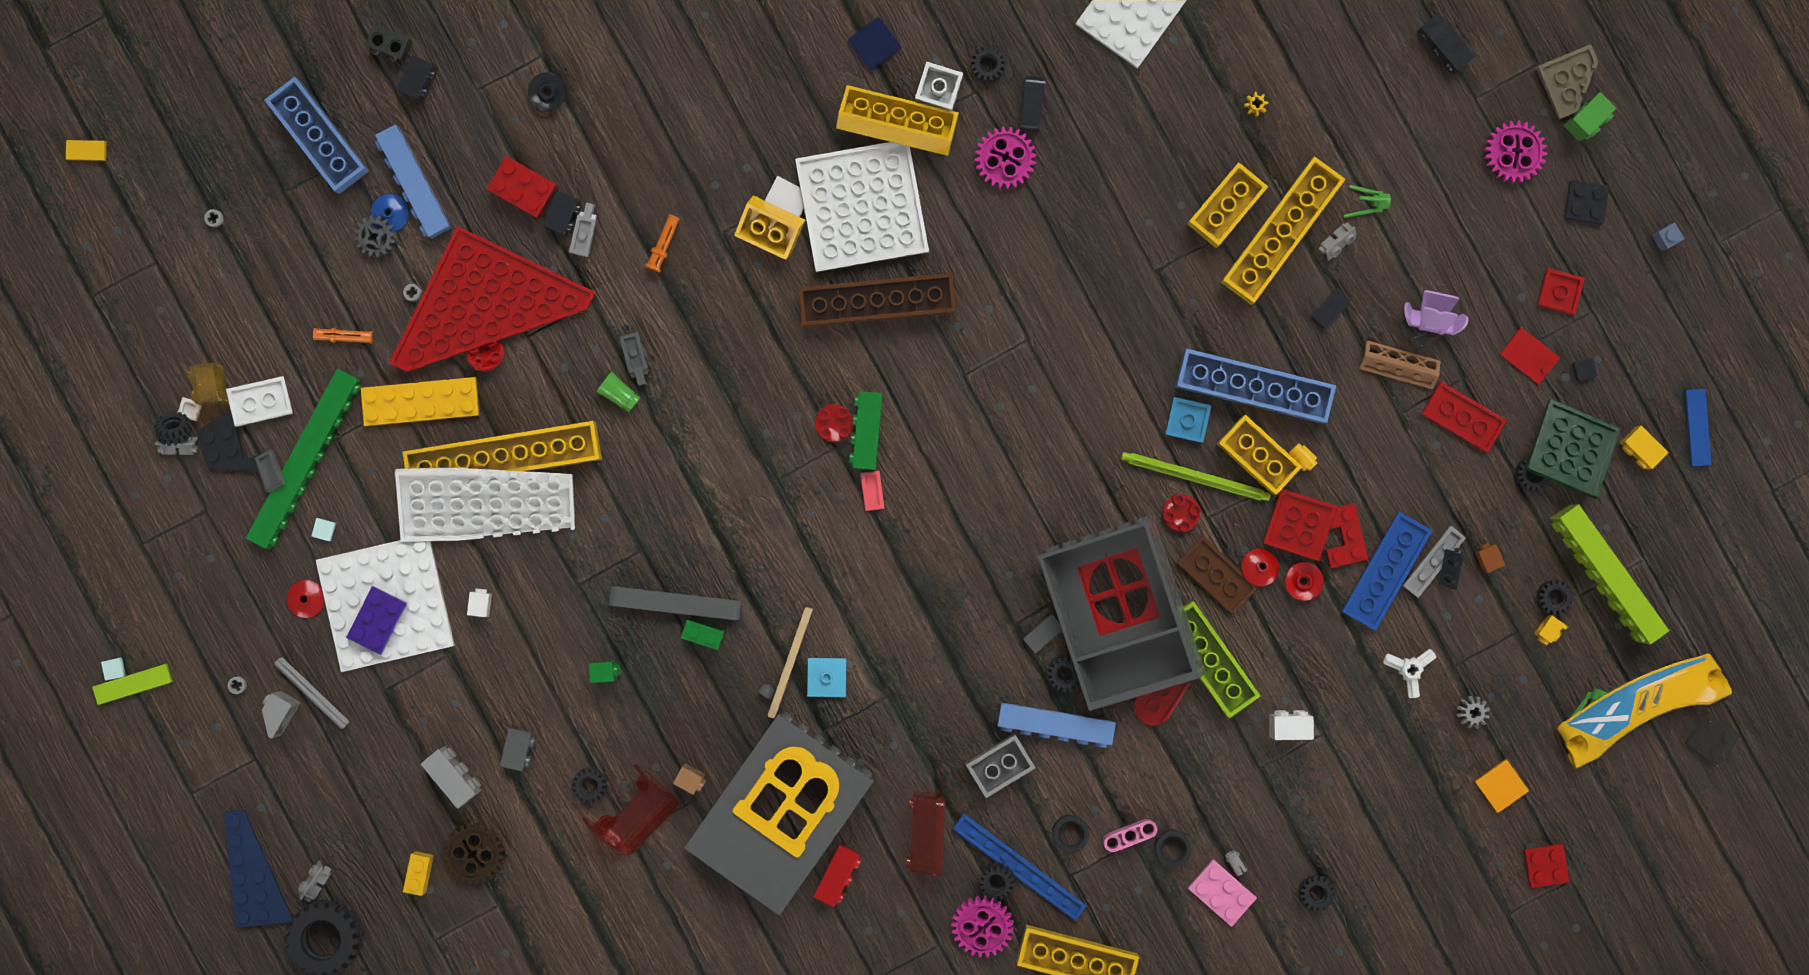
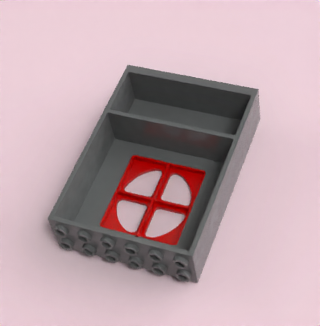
M1148 516L1134 520L1133 525L1127 522L1114 527V531H1112V528L1097 532L1096 537L1093 533L1079 538V542L1074 539L1060 544L1061 548L1055 545L1042 550L1043 554L1038 556L1089 711L1198 679L1206 673L1155 518L1148 519ZM1123 558L1135 564L1143 573V579L1122 585L1114 565V559ZM1100 563H1106L1114 587L1111 590L1093 595L1090 592L1092 574ZM1147 587L1149 592L1147 606L1142 615L1134 619L1130 614L1125 593L1137 588ZM1116 596L1124 615V622L1115 623L1106 619L1096 609L1095 602Z

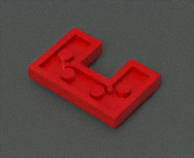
M1355 503L1337 507L1330 529L1340 527L1344 545L1325 549L1330 568L1368 560Z

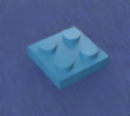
M1173 397L1165 435L1203 443L1212 405Z

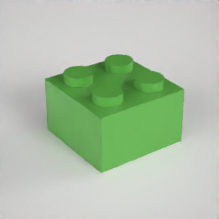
M1599 92L1591 97L1563 126L1578 141L1584 138L1588 140L1599 132L1600 128L1598 126L1601 127L1604 123L1606 124L1614 116L1612 112L1616 107Z

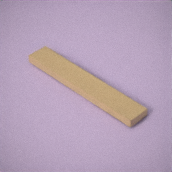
M805 607L768 717L775 719L813 611L812 608Z

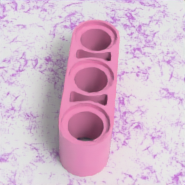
M1143 819L1106 834L1103 837V845L1109 852L1122 850L1154 837L1157 833V826L1152 820ZM1151 824L1153 826L1152 831L1144 833V825ZM1134 831V838L1132 840H1126V832ZM1116 838L1117 844L1114 847L1107 846L1108 839Z

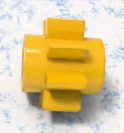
M1254 92L1253 97H1246L1249 103L1244 104V107L1249 109L1247 114L1252 112L1257 117L1259 111L1262 113L1266 112L1263 106L1268 105L1269 102L1264 101V94L1258 96L1257 92ZM1255 100L1257 104H1260L1258 108L1252 105Z

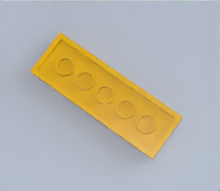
M476 377L361 388L364 426L480 416Z

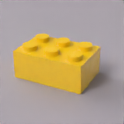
M753 195L746 204L734 236L787 260L794 249L805 219Z

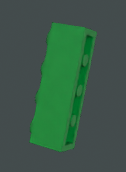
M859 391V396L855 395L854 407H858L857 415L854 414L853 426H856V434H852L851 445L855 446L854 453H850L849 464H853V469L876 470L882 393Z

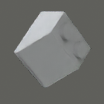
M282 691L271 693V695L268 694L262 703L264 705L262 713L268 737L272 739L283 734L301 702Z

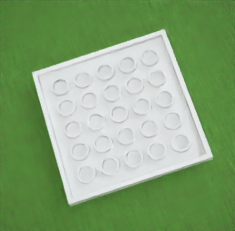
M887 142L795 159L816 272L929 252L910 146Z
M399 540L316 560L341 672L455 646L431 541L401 542ZM372 586L408 603L382 655L346 638Z

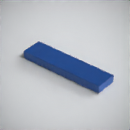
M1684 390L1690 467L1712 465L1706 390Z

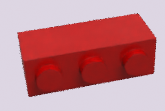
M839 843L813 897L832 907L836 903L840 904L844 897V893H842L844 886L849 887L853 879L851 873L853 869H858L862 861L859 858L860 853Z

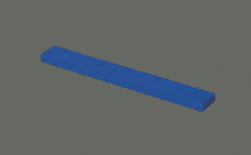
M963 813L952 828L994 861L998 862V864L1001 865L1002 862L1005 867L1008 865L1010 867L1009 870H1013L1014 876L1074 921L1079 918L1087 907L1085 903Z

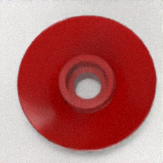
M1258 548L1249 551L1244 556L1241 563V571L1244 578L1250 584L1263 587L1271 584L1276 579L1279 565L1276 557L1270 551ZM1260 563L1264 564V570L1260 569Z
M1307 562L1293 565L1285 577V586L1289 594L1295 599L1302 601L1317 597L1324 585V578L1320 569ZM1301 578L1306 579L1307 582L1305 585H1302L1300 583Z
M301 580L293 584L287 594V605L290 611L301 618H311L319 614L325 605L322 587L311 580ZM302 596H306V597H307V602H306V603H303V602H302V600H301Z

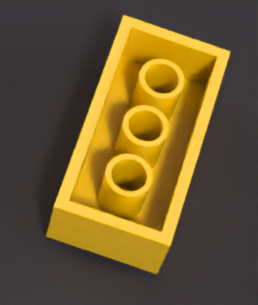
M1238 162L1187 224L1217 248L1268 186Z
M1246 415L1241 416L1217 443L1220 448L1272 495H1277L1302 468L1294 458Z

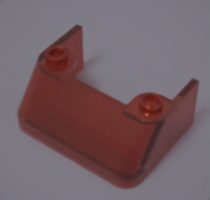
M636 763L633 767L640 774L636 781V786L640 791L615 817L604 815L596 823L585 816L582 818L597 839L624 856L633 854L678 806V800L651 773Z
M913 791V798H909V810H913L911 856H907L906 868H910V872L942 876L944 793Z

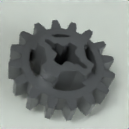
M371 215L369 219L367 217L363 218L364 223L359 222L357 224L360 229L354 230L358 234L354 240H359L360 243L357 244V247H363L362 253L369 251L370 257L374 253L376 257H379L381 252L385 255L388 253L387 249L391 250L394 248L391 243L397 241L393 238V235H396L397 232H392L391 229L394 225H388L389 219L382 221L381 215L375 218V215ZM375 233L378 234V236L376 237V239L373 238V235H374Z

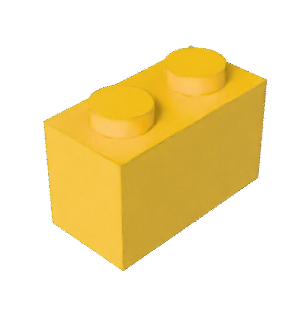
M1635 426L1620 442L1624 452L1630 456L1633 455L1637 459L1636 463L1642 469H1653L1669 453L1642 426Z
M417 851L411 854L403 892L419 896L426 893L434 855Z

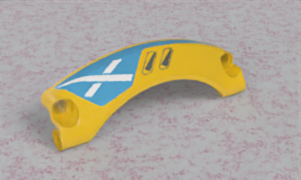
M1704 654L1662 667L1618 687L1594 701L1567 721L1561 723L1557 730L1569 750L1567 755L1572 766L1577 769L1598 759L1616 741L1644 722L1677 708L1690 705H1710L1731 695L1732 690L1710 654Z

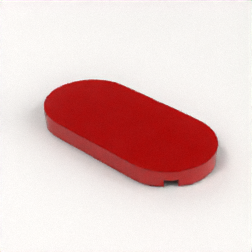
M1192 680L1136 697L1134 700L1135 715L1141 722L1150 726L1166 722Z

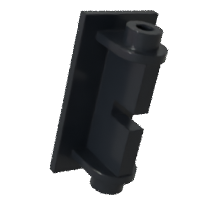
M1454 548V551L1445 549L1439 581L1440 585L1457 590L1464 555L1461 548Z

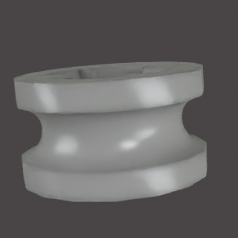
M212 209L206 212L204 219L209 226L218 227L223 223V215L220 211ZM213 213L219 217L216 219V223L209 220Z
M409 284L404 288L403 294L410 302H417L422 297V290L415 284ZM412 288H415L414 290L417 292V294H415L413 298H411V295H408V292L412 291Z
M239 676L231 678L228 682V689L233 694L244 692L247 686L245 679ZM235 680L242 683L239 691L232 686V684H235Z

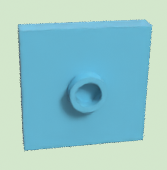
M808 658L807 697H846V658Z

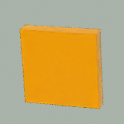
M1507 759L1474 781L1496 813H1499L1529 792Z

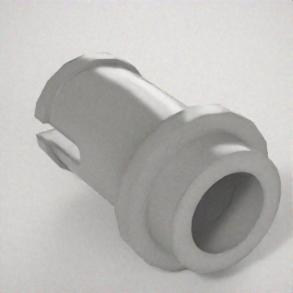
M1232 850L1225 855V860L1230 863L1236 876L1243 874L1242 871L1245 873L1247 869L1239 858V852Z

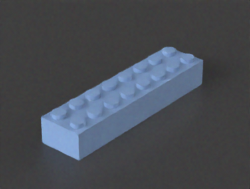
M1186 348L1183 351L1175 388L1325 424L1328 422L1336 385Z

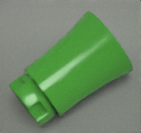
M613 372L607 376L596 391V393L606 397L622 409L624 407L628 412L632 410L640 399Z

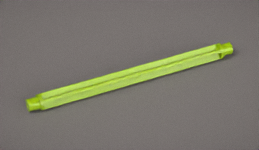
M1122 453L1121 460L1128 462V464L1259 501L1270 500L1271 493L1265 492L1263 489L1139 454Z

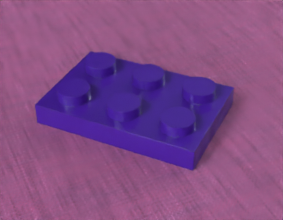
M372 586L346 638L382 655L408 603Z

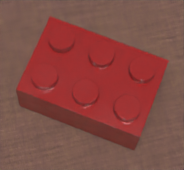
M505 156L487 190L536 219L541 220L559 187Z

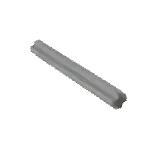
M281 657L274 663L339 728L343 729L348 725L349 720L284 658Z

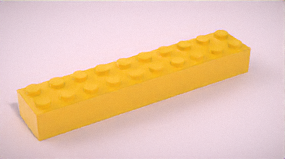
M595 421L403 451L405 469L470 468L529 472L602 460Z

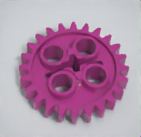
M1520 120L1515 125L1513 121H1509L1508 127L1505 123L1501 124V129L1496 127L1494 129L1495 133L1489 134L1492 140L1485 142L1489 147L1484 148V151L1489 152L1484 159H1490L1486 166H1493L1490 172L1497 171L1496 178L1503 175V181L1505 182L1510 178L1511 183H1514L1516 178L1521 183L1523 182V177L1528 181L1531 179L1530 175L1536 176V170H1542L1539 164L1546 163L1542 157L1548 154L1542 150L1547 147V145L1541 144L1545 138L1538 137L1541 131L1534 133L1535 126L1527 128L1528 122L1521 126ZM1504 137L1510 139V146H1506L1503 143ZM1523 139H1527L1529 141V148L1523 146ZM1514 148H1516V151L1519 152L1518 155H1516L1515 152H1512ZM1502 156H1506L1509 159L1508 165L1502 163ZM1521 158L1527 159V167L1521 164Z
M1004 126L1001 132L995 128L994 135L988 131V139L985 137L981 138L984 144H977V147L981 150L975 151V154L980 156L974 159V162L980 163L976 166V170L982 169L979 176L986 175L985 182L992 180V187L998 183L999 189H1001L1003 184H1005L1006 189H1009L1010 184L1016 188L1017 181L1023 184V177L1029 179L1027 172L1033 173L1034 171L1030 166L1036 165V162L1031 160L1037 156L1031 153L1035 146L1029 147L1032 140L1025 141L1026 134L1019 136V129L1012 133V127L1009 128L1008 132L1005 131ZM1003 141L1006 144V148L999 150L996 147V143ZM1020 149L1023 152V156L1016 158L1013 155V151ZM990 150L995 151L999 155L990 153ZM1005 154H1008V159L1014 162H1019L1021 166H1017L1015 163L1009 160L1003 162L1001 156H1005ZM990 158H995L998 161V165L990 167L987 161ZM1011 166L1015 169V173L1007 175L1004 169Z
M976 896L975 901L969 898L968 904L963 901L962 908L957 907V913H954V920L951 923V926L954 927L952 933L956 934L954 940H960L959 947L966 946L964 952L970 949L972 950V956L975 952H978L980 958L982 953H985L988 958L990 952L996 956L997 949L1003 952L1004 946L1008 947V940H1012L1013 936L1011 933L1014 931V927H1012L1014 920L1009 919L1011 913H1005L1007 906L1000 907L1001 901L995 904L993 897L990 901H987L986 896H984L983 900ZM985 911L988 916H982L979 912ZM969 922L973 924L974 927L969 928L965 925V923ZM996 925L1000 927L1001 930L996 931L992 928V926ZM984 937L986 941L981 942L977 938Z

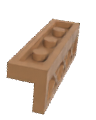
M1366 341L1364 356L1360 362L1359 369L1433 389L1439 378L1441 361ZM1370 349L1377 350L1379 353L1376 354L1369 351ZM1389 354L1395 355L1397 359L1391 358ZM1407 360H1413L1416 364L1409 363ZM1426 364L1435 366V370L1428 368Z

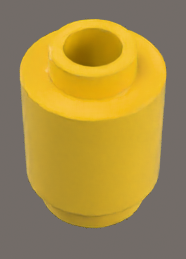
M1298 443L1289 452V455L1302 466L1301 469L1303 471L1306 469L1310 471L1317 464L1315 461L1317 457L1305 445L1302 446Z

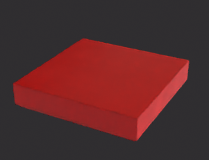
M1547 268L1536 306L1575 315L1585 278Z

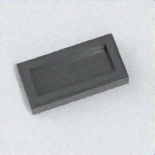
M269 449L255 457L266 492L270 493L285 484L274 450Z
M1050 614L1023 640L1036 654L1062 631L1061 624Z

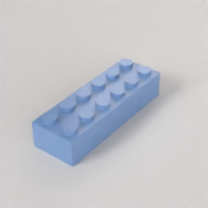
M293 77L265 99L268 106L336 193H342L369 172L359 156L299 79Z

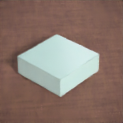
M316 518L312 537L332 541L336 523Z
M122 658L101 662L105 681L126 676Z

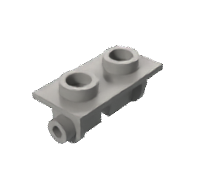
M1349 223L1342 224L1333 232L1337 239L1329 236L1320 244L1319 250L1323 254L1326 253L1328 261L1333 257H1337L1341 253L1342 248L1355 240L1357 233L1354 226L1351 227Z
M191 435L189 440H184L183 444L178 442L176 446H174V443L171 446H167V443L163 445L158 440L155 442V445H158L157 451L162 455H176V448H179L180 455H193L198 452V446L194 445L198 437H192Z
M321 861L313 865L308 872L309 876L306 881H302L298 887L300 899L302 900L304 897L308 902L315 900L322 889L316 883L324 885L331 875L330 871L332 869L328 866L323 868Z

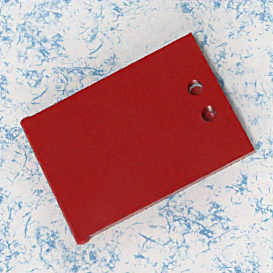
M1522 327L1519 328L1499 354L1538 385L1560 359L1558 355Z

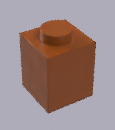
M1489 542L1478 546L1479 550L1474 552L1483 573H1490L1505 566L1496 544L1490 545Z

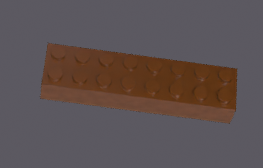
M952 273L799 287L803 328L956 313Z

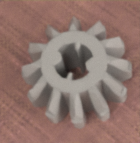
M1468 696V702L1462 699L1461 703L1464 706H1457V709L1462 710V712L1456 714L1457 717H1463L1460 723H1466L1467 728H1471L1473 725L1476 729L1479 728V723L1485 725L1486 723L1483 718H1490L1489 715L1485 714V712L1490 711V708L1484 707L1487 702L1484 700L1480 702V697L1477 696L1475 699L1472 696ZM1470 710L1477 711V714H1470Z

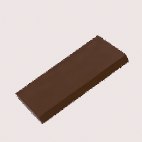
M1203 535L1176 562L1179 567L1231 615L1259 588L1250 584L1244 578L1242 571Z

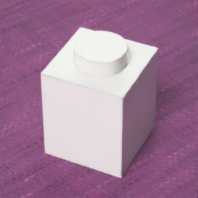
M477 588L475 592H470L467 615L489 617L492 594L487 593L486 589Z

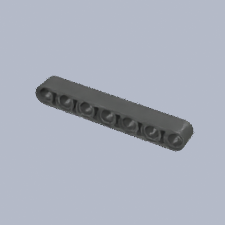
M610 586L608 602L609 606L730 620H740L742 601L616 586Z

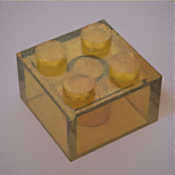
M210 362L189 366L188 379L193 387L191 398L196 405L212 406L229 403L223 365Z

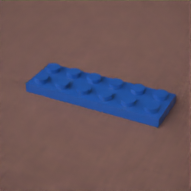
M1397 512L1341 612L1376 631L1432 530L1403 513Z

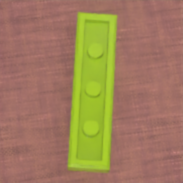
M164 664L99 684L92 688L97 704L100 705L171 683L173 680L168 664Z

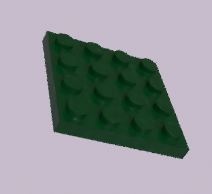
M1550 399L1547 402L1525 470L1596 499L1599 497L1621 428Z

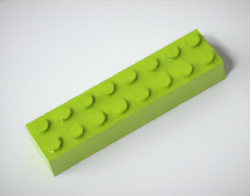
M1579 504L1568 505L1550 518L1553 522L1551 525L1554 530L1562 534L1564 544L1575 552V559L1578 563L1585 566V573L1591 580H1595L1597 590L1608 598V605L1613 611L1616 610L1618 612L1620 622L1625 627L1628 626L1631 631L1630 635L1635 642L1652 644L1669 632L1667 626Z

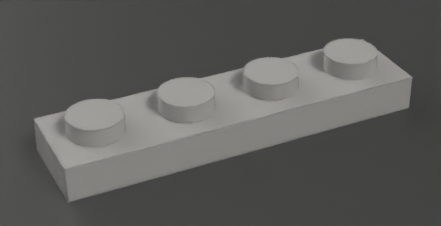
M1449 526L1402 586L1419 598L1442 569L1445 549L1454 551V548H1459L1466 537L1454 527Z

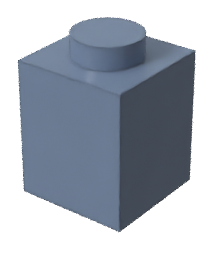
M1675 223L1667 225L1652 234L1661 251L1684 240Z

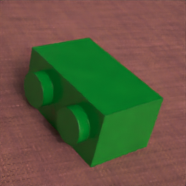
M688 619L681 638L719 650L725 631Z
M617 660L589 663L590 683L617 680L618 676L621 675L620 664H617Z

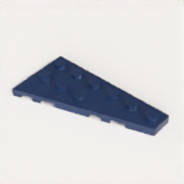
M246 810L224 812L235 928L292 922L293 915L290 914L287 907L288 904L282 896L268 859L265 858L262 851L263 848L254 833L255 830Z

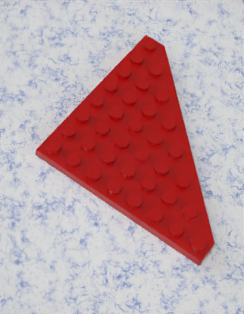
M457 226L389 363L406 372L416 370L468 352L469 350L586 311L596 292Z

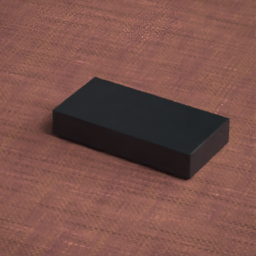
M1337 288L1310 316L1325 329L1351 300Z

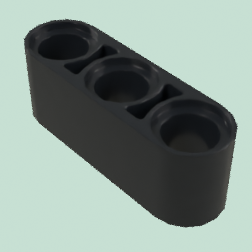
M1026 76L1019 130L1039 133L1046 78Z

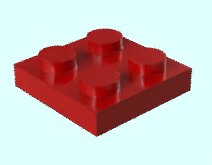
M1562 843L1523 849L1530 888L1569 882Z

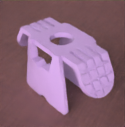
M1428 290L1424 291L1420 311L1413 310L1409 302L1405 303L1404 307L1405 317L1409 326L1418 327L1421 331L1434 332L1439 335L1444 333L1455 335L1461 332L1468 324V316L1465 314L1458 316L1450 312L1459 301V297Z

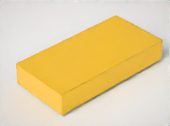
M66 140V160L106 161L107 142Z

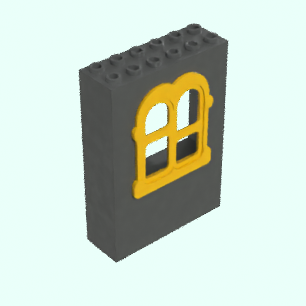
M780 712L684 847L688 852L779 916L874 782L871 771L865 767L861 769L856 766L857 762L853 758L842 756L841 750L834 745L829 747L825 744L826 740L818 734L812 735L809 732L810 728L803 723L799 725L793 721L794 717L787 712H784V714ZM787 759L797 761L802 768V775L794 787H789L774 775L778 766ZM820 778L827 783L828 794L816 812L811 814L796 804L795 798L810 779ZM767 783H771L786 794V799L769 821L751 810L752 803ZM789 809L807 821V825L796 839L790 838L777 828L778 822Z

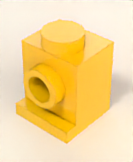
M1547 615L1534 634L1538 636L1537 640L1547 646L1549 643L1557 641L1561 635V629L1566 630L1568 626L1553 615Z

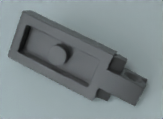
M639 332L619 336L631 378L636 377L639 387L647 385L645 375L649 374Z

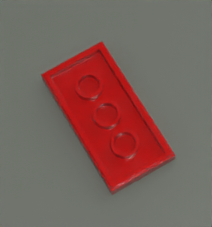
M1442 381L1439 382L1421 413L1422 416L1485 453L1490 451L1507 422L1503 417Z

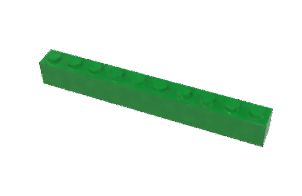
M336 370L281 472L285 484L270 492L246 539L265 549H271L276 546L279 541L277 536L281 530L283 531L286 528L289 514H292L298 505L296 503L297 499L305 493L307 488L305 485L308 479L311 480L313 478L317 462L320 463L324 458V449L332 443L335 429L341 426L344 412H348L351 408V399L359 393L361 380L343 370Z

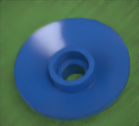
M386 194L375 200L371 207V215H375V218L381 215L382 221L389 219L388 225H394L391 230L396 232L406 225L409 218V208L401 197ZM387 209H391L392 211L391 215L386 216L385 211Z

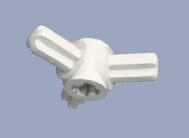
M1428 649L1417 658H1404L1403 660L1387 654L1383 663L1399 670L1398 673L1403 675V680L1407 681L1408 697L1417 698L1420 696L1418 679L1421 678L1420 674L1424 671L1423 667L1433 661L1436 655L1431 649ZM1410 665L1415 668L1411 673L1407 672Z

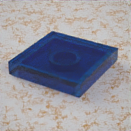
M879 16L848 39L871 71L902 48Z

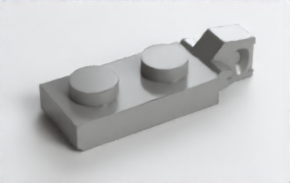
M586 202L584 212L580 211L579 215H577L569 249L571 254L589 257L597 222V215L593 214L594 204Z

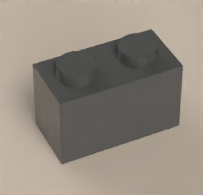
M513 727L508 729L500 763L501 767L524 771L526 767L529 768L531 762L529 752L530 748H534L536 740L533 737L534 732Z

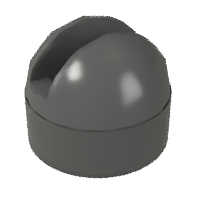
M765 684L757 692L770 701L774 695V688L770 684Z

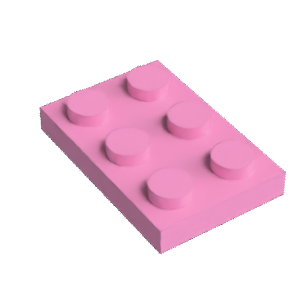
M1214 859L1209 862L1187 887L1231 927L1257 899L1256 896Z

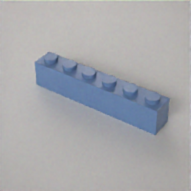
M395 124L376 134L377 141L375 143L380 152L384 151L386 155L384 160L389 169L393 168L395 172L393 177L397 185L403 187L402 195L406 202L410 201L413 207L411 212L415 219L419 218L422 224L419 227L423 235H428L429 238L433 239L452 229L400 128Z
M1003 702L1000 704L997 726L1001 727L1002 731L1012 732V729L1020 730V734L1031 735V732L1039 733V737L1050 738V735L1058 736V740L1068 742L1069 738L1077 739V743L1088 745V741L1095 742L1096 746L1107 748V745H1112L1116 722L1111 720Z

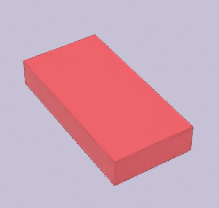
M880 471L860 473L865 511L884 509Z

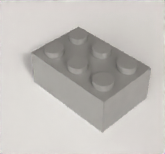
M1015 733L965 763L986 798L1035 769Z
M444 746L423 761L421 766L458 809L482 791L480 788L481 784L475 777L472 778L467 773L469 770L463 762L459 763L457 761L455 752L450 747Z

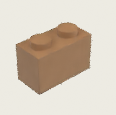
M685 763L673 784L694 795L696 791L700 792L706 782L703 779L706 774Z

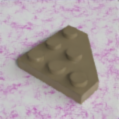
M1591 44L1536 67L1558 120L1578 112L1580 108V103L1587 91L1594 69H1596L1598 64Z

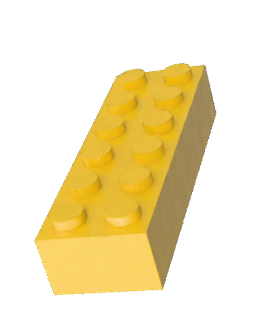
M847 85L838 113L836 129L948 156L959 112Z
M1025 925L1016 964L1017 966L1051 975H1135L1139 956L1137 953Z

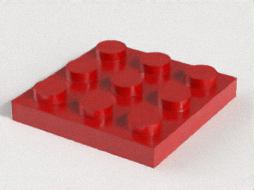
M1281 489L1264 544L1320 562L1337 506Z

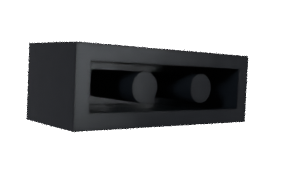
M1440 13L1436 14L1418 30L1419 38L1424 43H1428L1432 48L1431 52L1433 55L1444 62V68L1450 73H1457L1476 57Z

